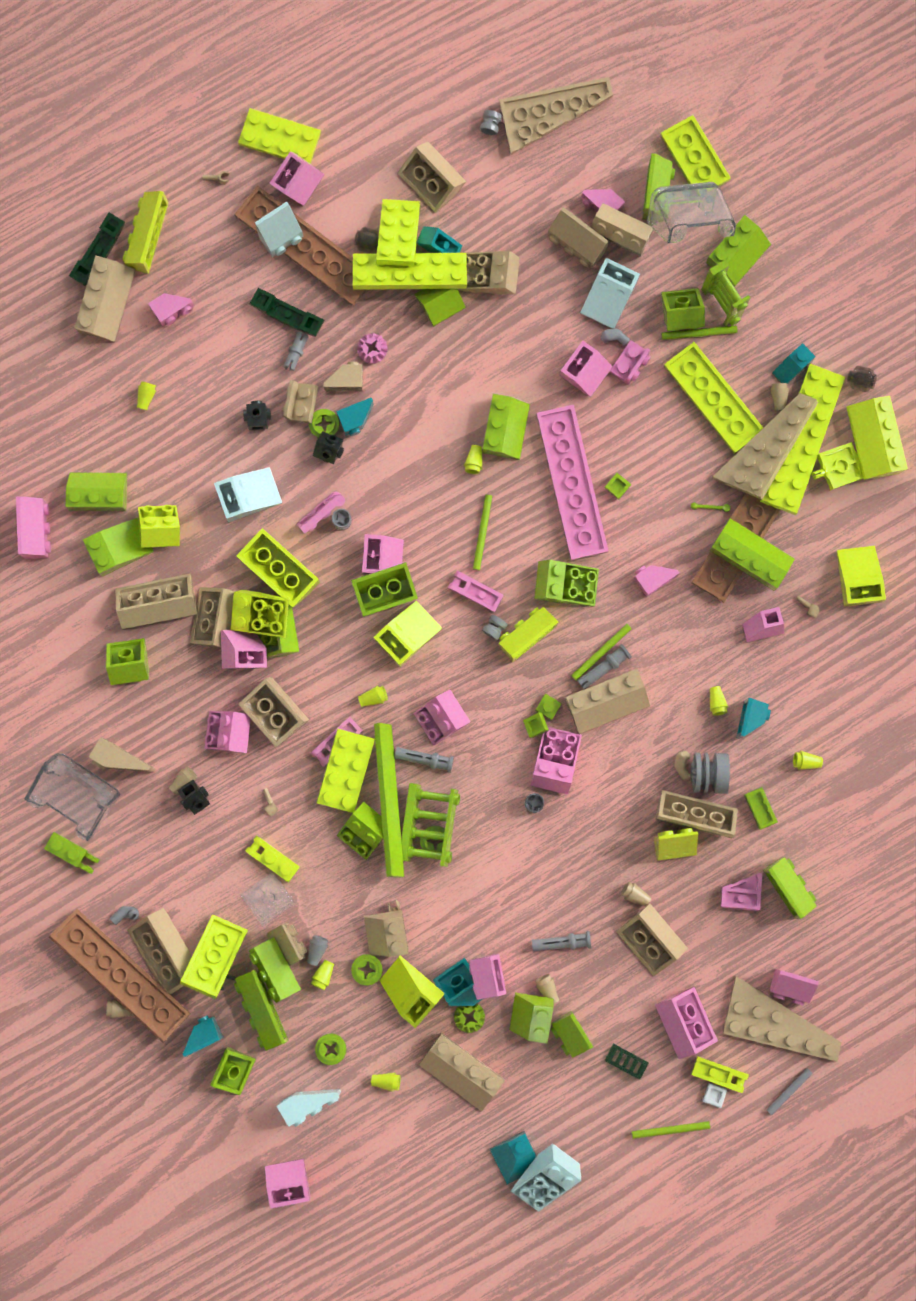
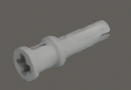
M623 644L619 645L620 648L612 654H607L606 660L577 680L583 689L589 687L612 668H619V664L627 658H632Z
M399 747L396 748L395 759L430 766L433 770L438 768L451 773L454 756L445 757L438 755L436 752L432 755Z
M586 931L584 934L575 935L570 933L565 937L532 939L533 952L562 948L575 950V948L588 947L589 949L591 948L590 932Z

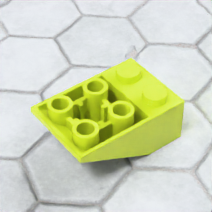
M875 546L836 550L844 607L885 601L884 580Z
M235 591L231 630L286 638L289 599L256 591Z
M415 601L374 636V640L401 667L431 640L442 627Z
M692 828L677 830V834H673V831L658 833V837H654L657 861L697 855L698 831L693 832Z
M401 956L396 959L379 980L400 1016L414 1028L421 1023L445 994Z

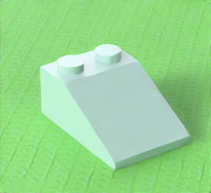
M285 202L255 222L259 238L272 257L283 254L287 247L298 244L302 237H304L302 229L288 202Z

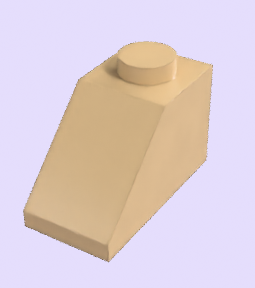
M358 362L343 364L324 382L325 391H363L362 364Z

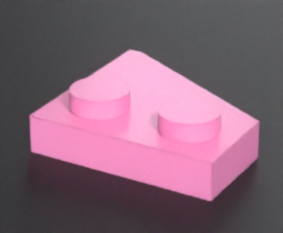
M762 873L722 887L721 908L760 911Z

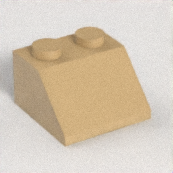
M402 910L364 916L370 954L386 957L408 954Z

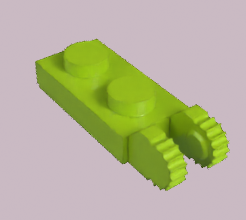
M53 832L44 848L90 874L94 870L90 866L83 864V859L87 857L94 863L100 861V859L88 853V850L56 832Z

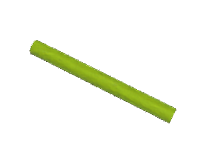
M737 326L661 332L662 340L733 334L737 333Z
M485 495L473 570L480 571L492 495Z
M628 624L623 626L571 675L572 678L577 681L632 628Z
M710 1122L632 1131V1138L710 1129Z

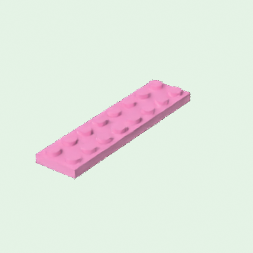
M574 405L538 412L536 415L570 559L572 561L607 553L606 538Z

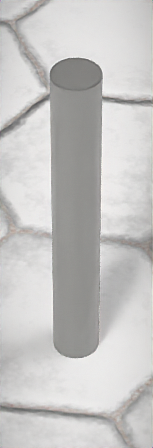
M806 1068L770 1105L767 1111L773 1115L813 1073Z

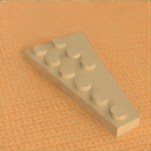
M609 77L499 99L510 154L516 153L612 98L613 92Z
M799 393L713 476L714 480L762 500L817 406L818 401Z
M735 976L723 1034L838 1061L842 1042Z

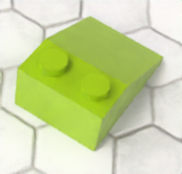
M138 518L104 529L83 539L96 569L102 577L154 552L152 547L141 548Z

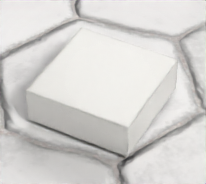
M708 1082L702 1101L722 1108L727 1089Z

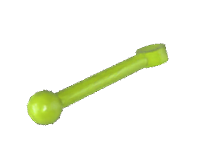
M693 502L691 508L693 510L697 508L719 509L728 512L730 505H700Z

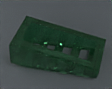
M614 1043L604 1060L639 1080L649 1064L648 1061ZM618 1050L620 1051V1053L616 1061L614 1062L612 1059L616 1051ZM626 1054L627 1057L623 1065H620L619 1063L623 1055ZM633 1058L634 1061L630 1069L626 1068L630 1059ZM639 1061L641 1065L637 1073H635L633 1071Z

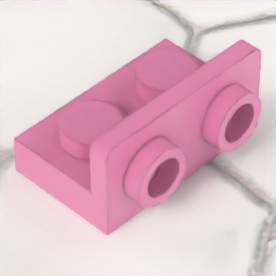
M630 340L610 370V373L628 385L631 380L635 382L641 373L638 371L641 365L646 366L651 358L649 356L650 349H644Z

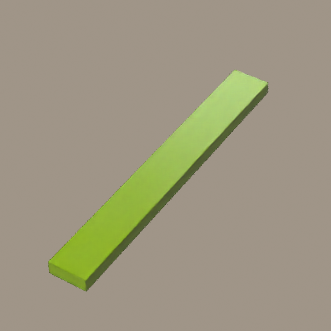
M376 723L374 724L386 876L402 878L404 877L392 725Z

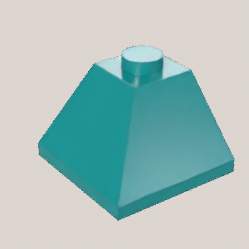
M753 698L744 700L736 738L740 739L763 725L765 721H769L771 710L768 709L769 704Z
M465 958L433 979L436 986L445 993L443 997L449 1006H474L482 1000H477L473 991V977L469 970L470 965Z
M207 1015L197 1020L199 1024L195 1025L183 1052L184 1057L224 1038L214 1016L209 1018Z
M525 1131L490 1148L507 1185L518 1180L537 1157Z

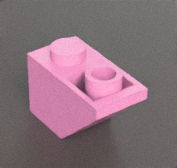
M612 189L584 190L581 196L582 203L587 208H592L596 212L595 214H597L602 203L618 211H621L625 204V201Z
M165 293L148 303L162 326L173 324L177 317L187 315L194 307L190 298Z
M779 607L760 611L742 624L747 642L784 634V622Z

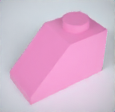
M650 565L646 568L643 566L635 572L637 575L634 577V580L645 596L648 597L678 576L679 572L678 570Z

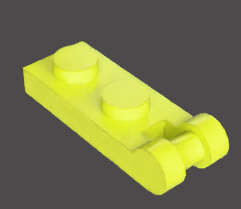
M256 835L253 839V844L250 847L248 846L245 852L289 883L300 866ZM260 846L265 848L261 855L256 852Z
M697 1056L691 1072L693 1076L743 1093L744 1082L749 1076L747 1073ZM733 1075L738 1077L736 1084L731 1083Z

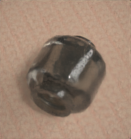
M367 227L357 230L354 245L357 246L359 251L370 254L375 253L378 248L379 231Z
M856 366L853 371H849L847 382H850V387L853 390L869 392L870 389L875 387L877 375L874 374V370L871 368Z

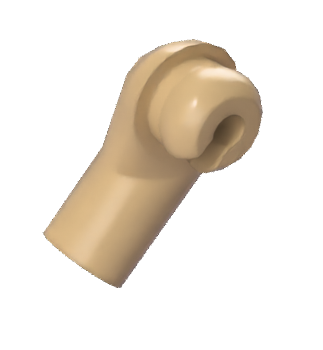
M687 751L679 752L674 763V768L682 780L691 776L686 769L687 760L690 759V754Z

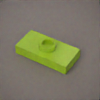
M763 787L744 794L759 830L778 823Z

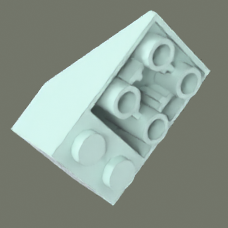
M606 258L580 314L614 329L639 280L640 274Z
M270 467L232 476L214 483L228 522L282 503Z
M341 1090L295 1092L279 1102L276 1107L287 1125L291 1126L293 1124L296 1127L305 1121V1116L308 1114L314 1116L323 1109L322 1106L327 1103L330 1106L339 1100Z
M551 1144L537 1155L511 1189V1192L539 1212L581 1181L580 1164L557 1146Z

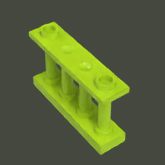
M726 259L709 269L701 288L704 295L709 293L714 295L726 313L727 317L723 323L725 327L729 324L734 326L741 321L740 318L745 308L748 307L750 300L749 295L741 299L727 277L730 265Z
M409 783L401 839L403 861L410 862V859L415 856L441 860L440 866L448 867V863H451L452 860L450 846L456 805L460 803L458 790L451 789L450 795L423 791L419 784ZM428 799L449 802L448 812L445 814L420 810L418 808L419 800ZM424 818L446 821L445 833L419 830L415 827L416 819ZM420 837L443 841L442 852L415 849L412 846L413 839Z

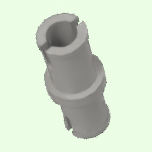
M297 332L293 345L289 347L286 362L283 365L284 368L288 369L291 362L290 371H295L297 362L303 356V348L309 338L307 334H304L302 340H300L302 332Z

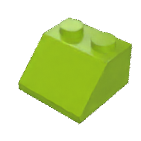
M699 288L661 292L667 331L705 327V307Z
M145 638L107 644L106 670L110 685L149 680Z
M515 992L509 1030L528 1041L547 1044L554 1008V998Z
M572 1011L551 1023L553 1025L551 1031L555 1038L558 1039L560 1037L564 1043L561 1047L566 1056L570 1054L574 1058L593 1048L592 1043Z

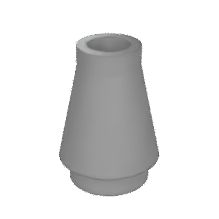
M314 935L310 939L307 963L318 966L328 947V940L326 938Z

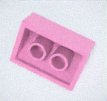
M16 497L18 554L24 559L48 558V553H51L50 541H47V534H50V524L47 522L46 516L49 515V504H46V501L42 498Z
M695 987L671 996L655 1005L678 1059L694 1055L718 1041Z

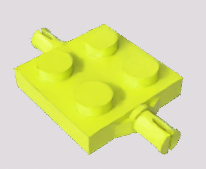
M852 442L818 454L817 459L821 469L812 472V476H814L812 478L816 480L824 476L830 491L863 479L858 454Z

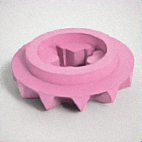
M374 333L365 334L359 340L357 352L363 361L378 363L387 354V344L381 335ZM376 342L375 348L377 351L372 350L368 354L369 347L366 344L373 345Z

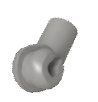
M617 328L607 329L601 335V340L604 343L617 340L625 346L630 340Z
M122 906L110 917V920L115 925L123 918L136 920L139 917V911L132 906Z

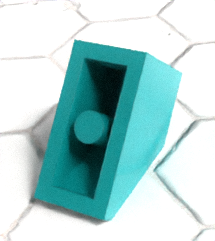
M423 226L417 240V244L430 253H460L463 246L436 227Z
M802 343L772 374L781 383L788 384L811 364L816 356Z
M372 397L336 411L346 436L349 434L350 436L357 435L364 428L374 405Z

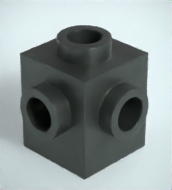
M251 401V404H246L247 410H243L244 421H247L248 429H268V420H271L270 408H267L266 404L262 403V401Z
M322 431L316 442L313 456L324 462L334 464L336 459H340L344 452L342 447L343 439Z
M194 779L177 790L182 798L180 802L186 811L190 809L194 815L210 805L207 799L209 796L208 792L203 786L199 787Z

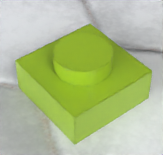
M616 473L607 483L605 489L619 500L632 484Z
M545 694L535 711L542 713L545 717L552 720L562 703Z
M537 713L523 720L529 738H534L549 731L542 713Z

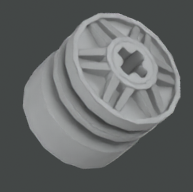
M694 753L693 762L691 763L693 792L699 793L702 784L703 793H707L709 785H712L715 794H728L730 780L729 755L727 753H715L713 762H710L708 753H704L703 761H701L700 753Z

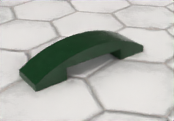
M108 212L99 227L100 231L81 261L78 260L69 276L86 286L95 255L103 258L108 257L121 234L125 222Z
M260 288L256 290L249 303L252 307L271 318L314 337L317 336L325 321L310 312L306 313L276 298L275 295Z

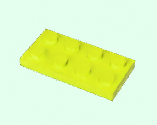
M249 108L238 144L285 159L291 151L311 164L321 130Z
M694 115L661 132L660 136L697 198L730 181L731 177Z
M383 199L376 264L415 265L420 201Z
M337 728L316 803L351 813L355 812L374 745V738Z
M212 914L180 984L216 999L248 930Z

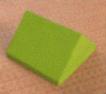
M422 289L414 294L433 327L466 308L458 289Z
M227 1047L210 1086L241 1095L256 1059Z

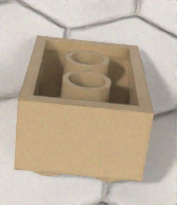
M100 737L89 755V758L93 760L91 763L103 770L109 768L144 772L155 771V768L102 737Z

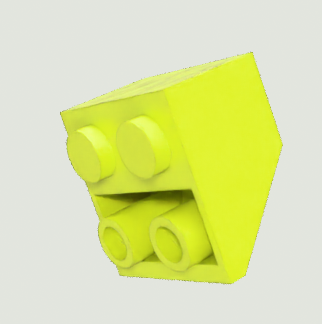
M147 505L138 507L141 548L180 546V525L176 505Z

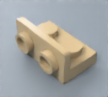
M290 380V384L287 387L286 404L283 407V416L293 422L312 423L318 386Z

